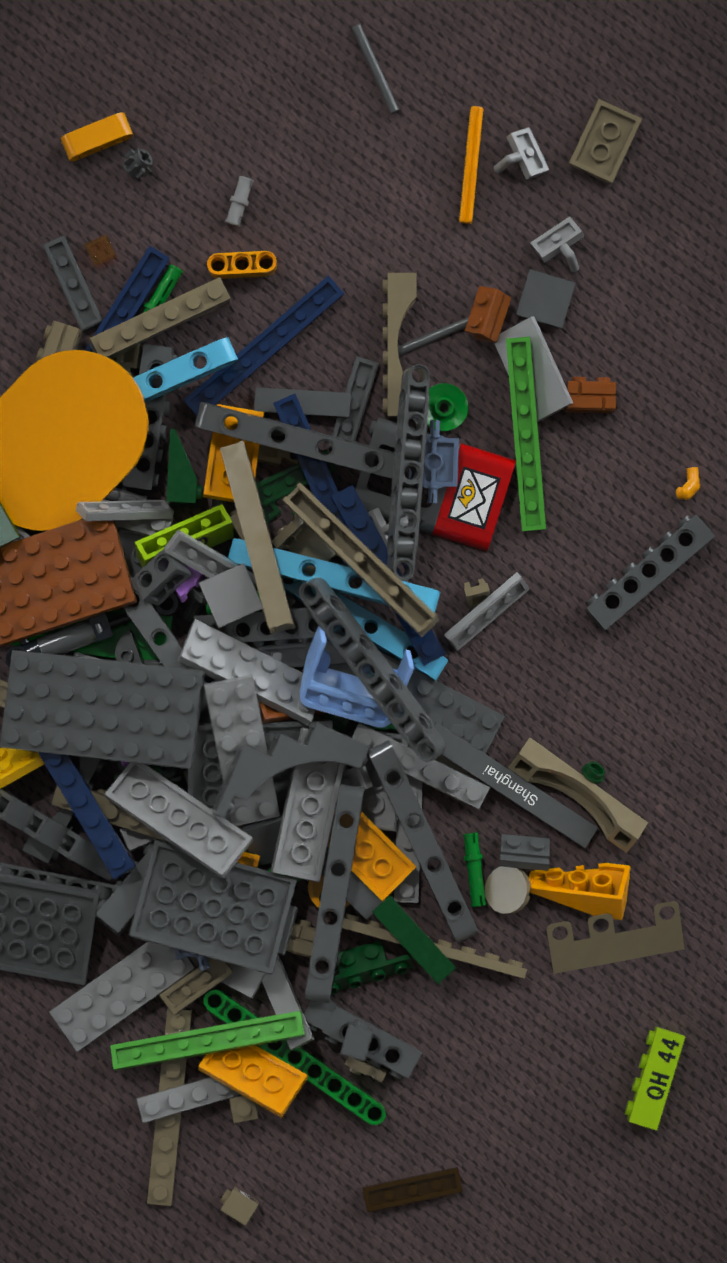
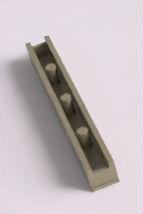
M242 440L239 443L222 447L220 450L267 625L271 634L290 628L295 629L248 452Z
M301 483L297 485V488L288 497L283 499L284 504L421 637L439 621L437 615Z

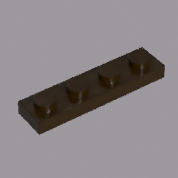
M458 1167L362 1187L367 1212L463 1192Z

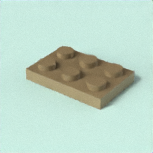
M599 99L572 155L569 166L612 185L642 118Z

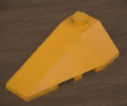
M600 863L598 864V869L585 870L584 865L576 866V870L563 872L561 868H551L548 871L532 870L528 877L531 883V890L529 892L593 916L610 914L613 919L622 920L627 903L630 866Z

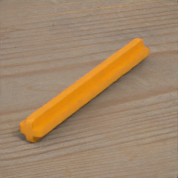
M472 106L470 109L459 218L460 223L471 224L473 218L483 108L479 106Z

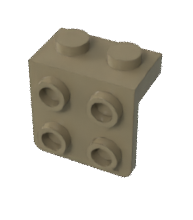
M294 514L293 520L288 525L283 526L277 531V536L272 540L273 545L277 549H289L292 553L330 562L337 555L296 514ZM308 566L305 568V572L313 576L316 572V567Z

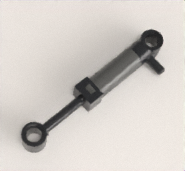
M172 593L169 596L173 600V606L169 610H163L160 606L152 604L158 614L170 615L176 611L179 603L175 594ZM104 613L29 641V638L19 641L20 645L9 649L6 653V664L10 668L12 650L63 655L112 637V628L132 620L127 613L107 620Z

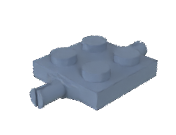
M430 420V435L426 436L422 486L428 488L427 503H432V493L433 503H438V489L445 486L457 487L459 438L441 436L440 421L437 420L436 430H434L435 420ZM409 468V480H410V478L412 477V471H411V469Z

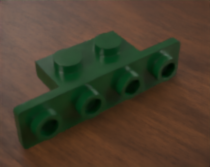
M381 940L338 952L336 962L340 974L334 976L331 995L344 989L358 988L368 982H379L392 975L406 974L409 970L414 969L411 955L407 954L386 960Z

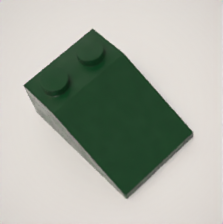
M170 429L166 502L170 507L198 508V502H203L202 485H199L176 430Z

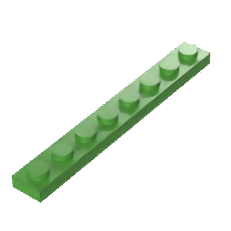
M530 336L506 338L522 531L546 529L531 340Z
M295 1011L110 1045L113 1069L117 1071L305 1037L302 1012Z

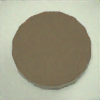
M500 866L493 870L487 878L485 897L494 911L502 914H515L528 903L531 883L527 874L522 869Z

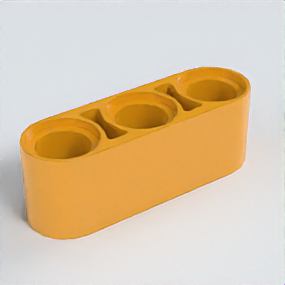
M121 112L69 132L61 137V142L69 161H76L133 137V132L125 113Z
M270 251L216 253L209 257L207 267L210 275L214 278L264 277L275 273L277 261L275 255ZM263 259H270L273 265L268 269H263L260 267V262ZM239 260H246L249 266L245 270H239L236 268V263ZM222 261L225 267L221 271H215L212 269L213 263Z

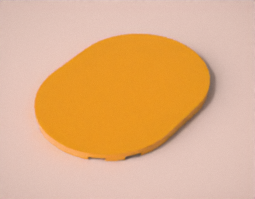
M84 350L57 352L31 365L0 397V502L14 525L31 530L46 531L82 520L83 518L76 511L77 503L103 501L136 466L144 451L149 420L144 396L134 378L114 360L104 355Z

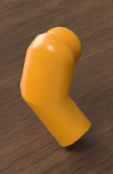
M698 467L686 468L687 482L683 487L676 489V497L678 499H691L699 490Z

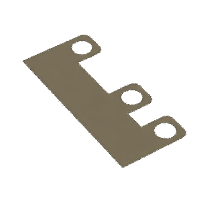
M671 901L657 904L654 907L656 926L615 933L612 915L592 916L588 919L590 938L574 941L570 922L550 924L547 927L553 973L556 974L684 950L678 903ZM665 906H670L675 911L674 916L669 920H664L659 916L660 910ZM598 919H606L609 927L604 932H597L593 928L594 922ZM562 926L567 929L568 934L566 938L557 940L552 936V932L556 927Z

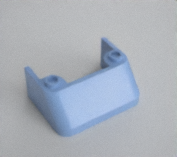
M318 625L306 655L299 692L302 704L312 709L382 728L388 726L391 721L357 676L328 668L331 659L329 652L324 649L326 645L325 632ZM407 649L398 670L393 669L406 687L414 670L411 651Z

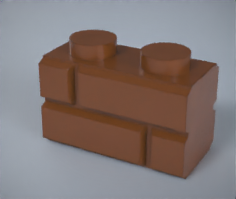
M479 286L465 332L478 340L497 343L511 297L498 289Z
M572 377V381H567L566 388L573 404L566 407V412H615L616 382H610V378L598 377L596 381H586V377Z

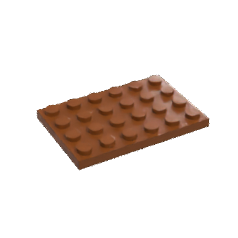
M78 520L12 542L0 549V647L137 603L115 520Z

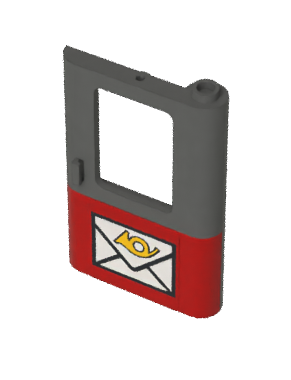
M378 417L377 422L372 420L368 433L372 435L370 446L379 448L380 445L385 444L395 448L397 423ZM459 443L457 487L445 486L439 488L438 503L432 502L429 508L421 507L419 531L487 552L516 460ZM371 453L366 456L365 461L368 465H374L376 454ZM361 471L355 490L365 509L369 512L379 507L384 520L389 521L391 497L369 490L367 484L371 473Z

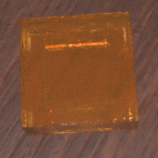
M106 234L85 244L95 267L116 257Z

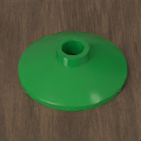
M448 383L436 384L429 388L427 425L430 426V420H435L434 429L436 430L437 420L440 421V431H450L459 427L464 422L468 413V401L465 394L458 387ZM442 404H446L449 408L446 413L441 412L439 409Z

